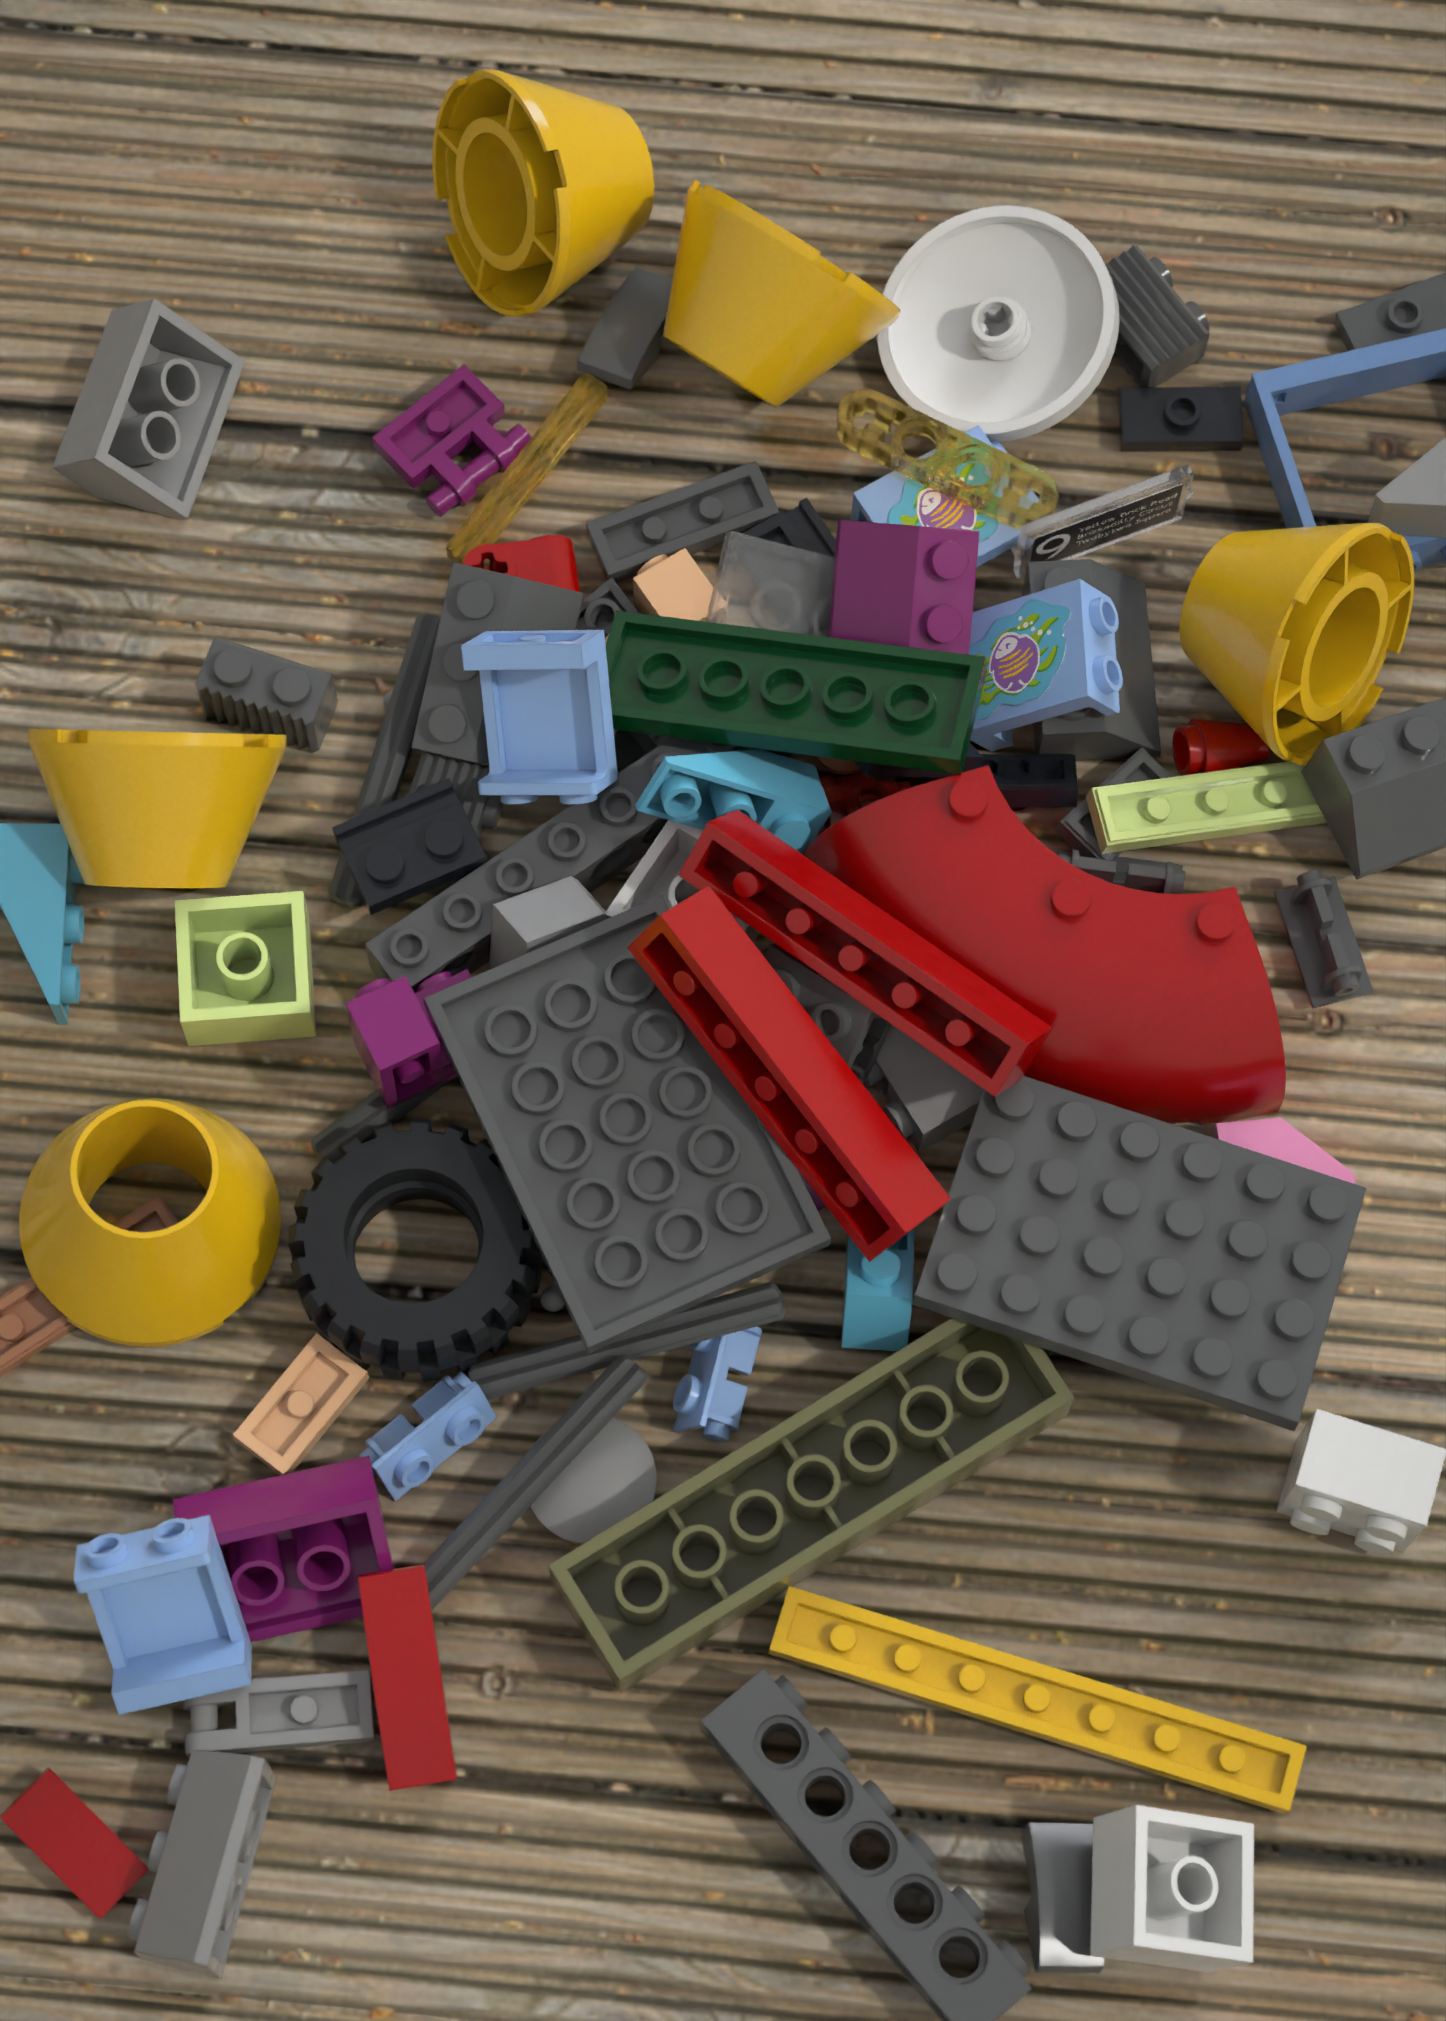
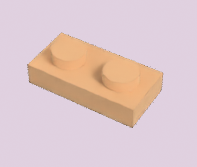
M316 1333L235 1431L233 1437L237 1443L277 1474L293 1473L368 1381V1372Z

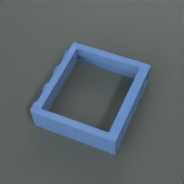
M1446 328L1261 371L1251 375L1244 404L1286 528L1313 527L1316 524L1279 416L1446 377ZM1403 536L1411 550L1414 573L1425 565L1442 561L1446 563V538Z

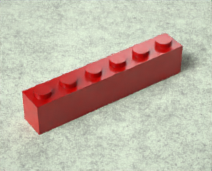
M739 810L708 821L678 873V876L698 890H702L709 885L728 911L994 1097L1021 1080L1053 1029L1050 1025Z
M709 885L662 913L627 947L869 1262L951 1200L946 1191Z

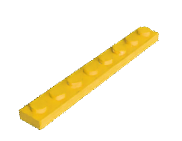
M792 1586L788 1587L769 1649L770 1655L1282 1814H1287L1290 1811L1307 1747L1300 1743Z

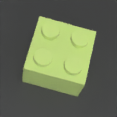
M303 891L174 900L180 1024L188 1046L316 1037L310 917Z

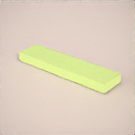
M1291 761L1094 787L1086 795L1101 854L1327 822L1301 773L1305 766Z

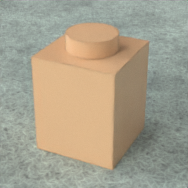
M686 548L670 557L665 554L654 557L645 563L638 571L637 576L633 578V604L640 614L725 624V603Z

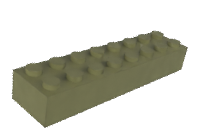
M951 1318L549 1565L550 1580L617 1689L622 1693L788 1590L789 1586L796 1585L1068 1415L1075 1397L1041 1347Z

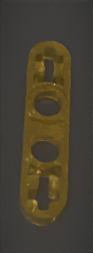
M857 389L848 393L840 401L837 410L836 431L841 442L849 449L1015 529L1026 532L1037 531L1047 526L1053 519L1059 493L1054 479L1045 471L878 391ZM865 412L875 415L874 424H866L863 430L854 426V417L861 418ZM892 423H896L898 425L894 430L892 444L884 443L885 433L890 434ZM912 435H923L934 442L936 451L926 459H916L905 453L902 443ZM967 461L981 462L990 470L991 478L982 485H969L960 479L957 469ZM1004 475L1009 477L1008 488L1004 486L1002 497L1000 498L995 496V494L998 492L1001 477ZM1030 490L1040 494L1039 503L1034 502L1029 509L1019 505L1020 496L1025 497Z

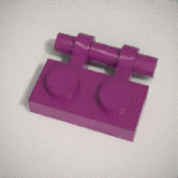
M464 364L372 437L374 449L413 489L431 475L441 483V486L425 498L428 506L439 517H442L456 504L464 507L477 496L476 488L497 471L506 473L519 461L517 455L531 445L533 440L528 431L520 424H516L503 436L493 427L495 423L505 416L504 404ZM474 442L483 452L460 469L451 459Z

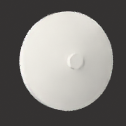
M1000 205L971 210L939 224L927 232L905 253L892 272L882 294L899 307L901 313L893 324L877 335L879 355L887 377L901 400L918 418L934 429L953 437H957L979 425L990 442L995 440L1005 442L1025 438L1056 425L1080 407L1092 394L1107 371L1115 351L1119 330V305L1112 278L1102 257L1093 244L1079 230L1061 218L1045 211L1022 206Z

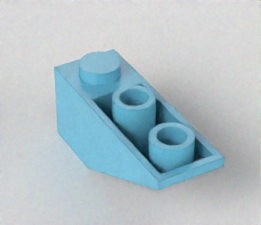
M763 749L665 756L635 804L637 811L704 830L708 821L739 810L801 854L804 853L806 848L816 838L832 813L815 765Z
M0 823V907L58 1025H68L69 1004H79L81 994L80 967L72 965L73 943L82 944L84 938L83 906L75 905L76 884H84L61 824Z
M914 1229L870 1262L847 1234L841 1348L899 1351L908 1345L913 1301Z

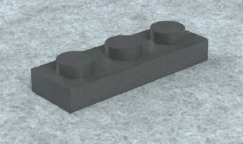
M757 461L590 521L586 523V534L606 580L608 581L612 577L617 583L636 576L640 568L656 556L665 554L670 557L684 548L687 549L690 555L726 543L778 514L779 510Z

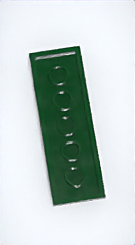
M616 611L605 645L614 730L957 775L962 773L987 673L986 657L624 611Z

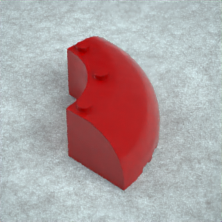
M989 765L963 772L961 775L955 774L914 786L864 806L827 828L804 851L803 855L1053 1028L1023 1076L1167 1123L1199 1122V1125L1233 1122L1279 1111L1286 1089V1067L1282 1035L1266 970L1236 887L1203 893L1164 894L1127 888L1088 874L1063 860L1041 843L1024 826L999 790Z

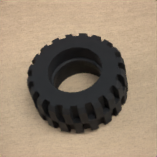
M411 1119V1131L394 1132L391 1121L372 1126L375 1138L361 1144L358 1137L354 1134L338 1144L341 1156L334 1163L329 1159L323 1158L311 1172L314 1182L310 1190L301 1189L294 1205L297 1220L295 1224L289 1226L288 1246L292 1255V1263L290 1265L301 1302L309 1320L314 1321L318 1327L320 1336L337 1349L340 1348L346 1352L347 1357L364 1370L373 1365L381 1368L384 1378L403 1381L405 1372H419L422 1382L441 1380L440 1370L456 1365L459 1372L464 1373L469 1370V1367L478 1363L477 1356L486 1350L496 1355L509 1343L508 1332L513 1326L522 1327L531 1311V1296L538 1293L542 1275L540 1265L541 1252L488 1140L483 1139L478 1144H475L469 1140L468 1129L451 1123L446 1127L445 1133L432 1131L430 1119ZM419 1199L442 1202L459 1210L469 1218L478 1238L476 1265L461 1285L438 1299L421 1303L393 1301L376 1294L366 1286L356 1267L355 1247L361 1232L377 1214L397 1203Z

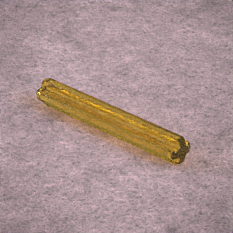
M583 374L578 378L447 543V556L452 562L462 564L467 553L473 548L483 544L495 543L607 401L608 388L602 381L597 380L591 374Z

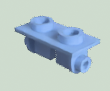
M753 1327L689 1345L693 1349L688 1374L679 1382L673 1400L674 1411L678 1412L673 1432L679 1434L704 1428L703 1437L723 1443L728 1442L730 1432H737L748 1387L726 1378L728 1370L744 1376L751 1375L762 1334L761 1328Z
M459 1372L453 1378L445 1375L439 1383L411 1405L414 1411L423 1419V1422L416 1428L400 1414L372 1438H368L365 1441L368 1448L359 1454V1457L370 1456L374 1475L379 1476L395 1501L411 1488L424 1483L431 1476L434 1469L462 1446L475 1441L481 1435L484 1428L497 1418L479 1385L475 1381L471 1382L463 1372Z

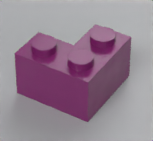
M468 969L453 976L450 972L436 974L422 982L417 987V993L413 992L406 976L392 982L387 978L378 979L360 988L354 995L355 999L346 1003L354 1045L387 1110L458 1077L425 1008L424 998L472 978Z

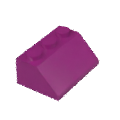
M838 520L828 637L969 655L980 531Z
M370 1456L173 1499L175 1518L189 1520L210 1515L251 1642L363 1617L358 1575L394 1569Z

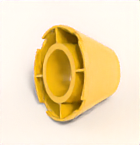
M494 69L477 70L467 78L457 79L446 92L437 115L433 137L432 165L436 200H447L455 233L448 234L445 238L452 256L470 288L491 309L500 314L515 317L535 313L543 309L644 229L651 215L654 200L652 162L639 127L622 108Z
M696 179L693 180L688 188L663 337L775 408L779 407L893 324L900 315L901 310L850 271L845 273L822 257L820 251L741 202L708 184L703 188Z
M1380 523L1231 533L1222 538L1207 553L1191 580L1180 617L1179 633L1182 649L1185 655L1278 757L1301 766H1307L1308 761L1323 739L1360 727L1383 691V688L1374 685V682L1382 668L1388 650L1396 654L1400 653L1412 609L1414 564L1410 547L1402 535L1392 532L1389 527Z
M28 729L29 746L84 884L109 887H226L286 750L287 735Z
M160 1098L135 1099L108 1105L87 1114L63 1130L48 1145L34 1165L24 1188L19 1213V1234L23 1256L32 1280L40 1293H43L60 1312L67 1316V1321L77 1328L109 1342L138 1347H160L183 1343L208 1334L224 1325L223 1320L237 1311L250 1297L253 1299L263 1286L275 1261L281 1233V1206L277 1186L266 1160L252 1141L235 1125L214 1112L191 1103ZM143 1163H162L180 1168L197 1179L207 1191L197 1209L183 1221L169 1228L152 1232H133L115 1227L101 1219L89 1207L94 1194L108 1178L120 1170Z

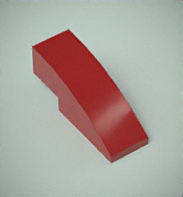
M425 1564L358 1575L389 1791L457 1780L456 1761Z

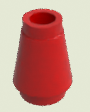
M1191 719L1186 726L1176 727L1172 740L1173 758L1177 771L1181 776L1241 768L1256 762L1266 761L1270 753L1268 745L1248 723Z

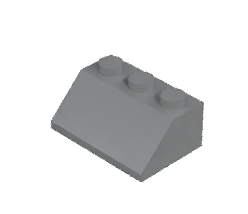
M155 298L111 310L52 468L98 498L178 520L188 519L245 361Z
M192 1749L188 1765L177 1764L167 1796V1804L176 1806L169 1832L158 1831L148 1862V1871L157 1873L149 1900L139 1898L129 1927L128 1938L137 1941L134 1953L140 1958L222 1979L277 1782L276 1775L264 1758Z

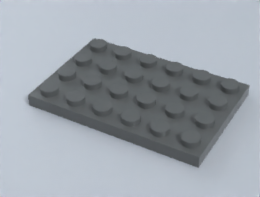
M662 895L424 998V1005L588 1354L829 1246L831 1242L830 1234L796 1166L627 948L657 917L669 910Z
M1023 1076L1020 1081L996 1097L983 1090L948 1194L951 1200L944 1206L912 1305L1295 1431L1301 1418L1366 1187Z

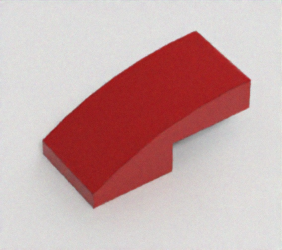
M49 1767L0 1814V1818L99 1919L148 1872V1867Z

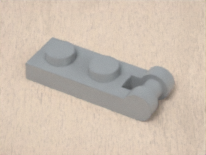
M370 1670L253 1679L249 1686L183 1700V1709L190 1710L191 1733L185 1734L186 1757H190L192 1749L242 1753L375 1742L372 1676ZM226 1706H236L237 1728L218 1730L217 1709Z

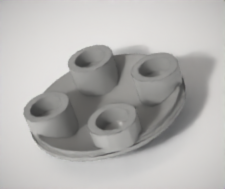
M612 1418L530 1507L537 1519L550 1532L566 1541L584 1544L653 1501L657 1486V1473L652 1453L643 1438L633 1428L618 1419Z

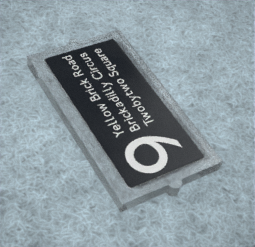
M1187 464L1021 525L1018 544L1011 549L1015 557L1013 571L1017 579L1025 577L1028 562L1071 560L1182 519L1187 499L1194 495L1190 488L1194 476L1190 465Z

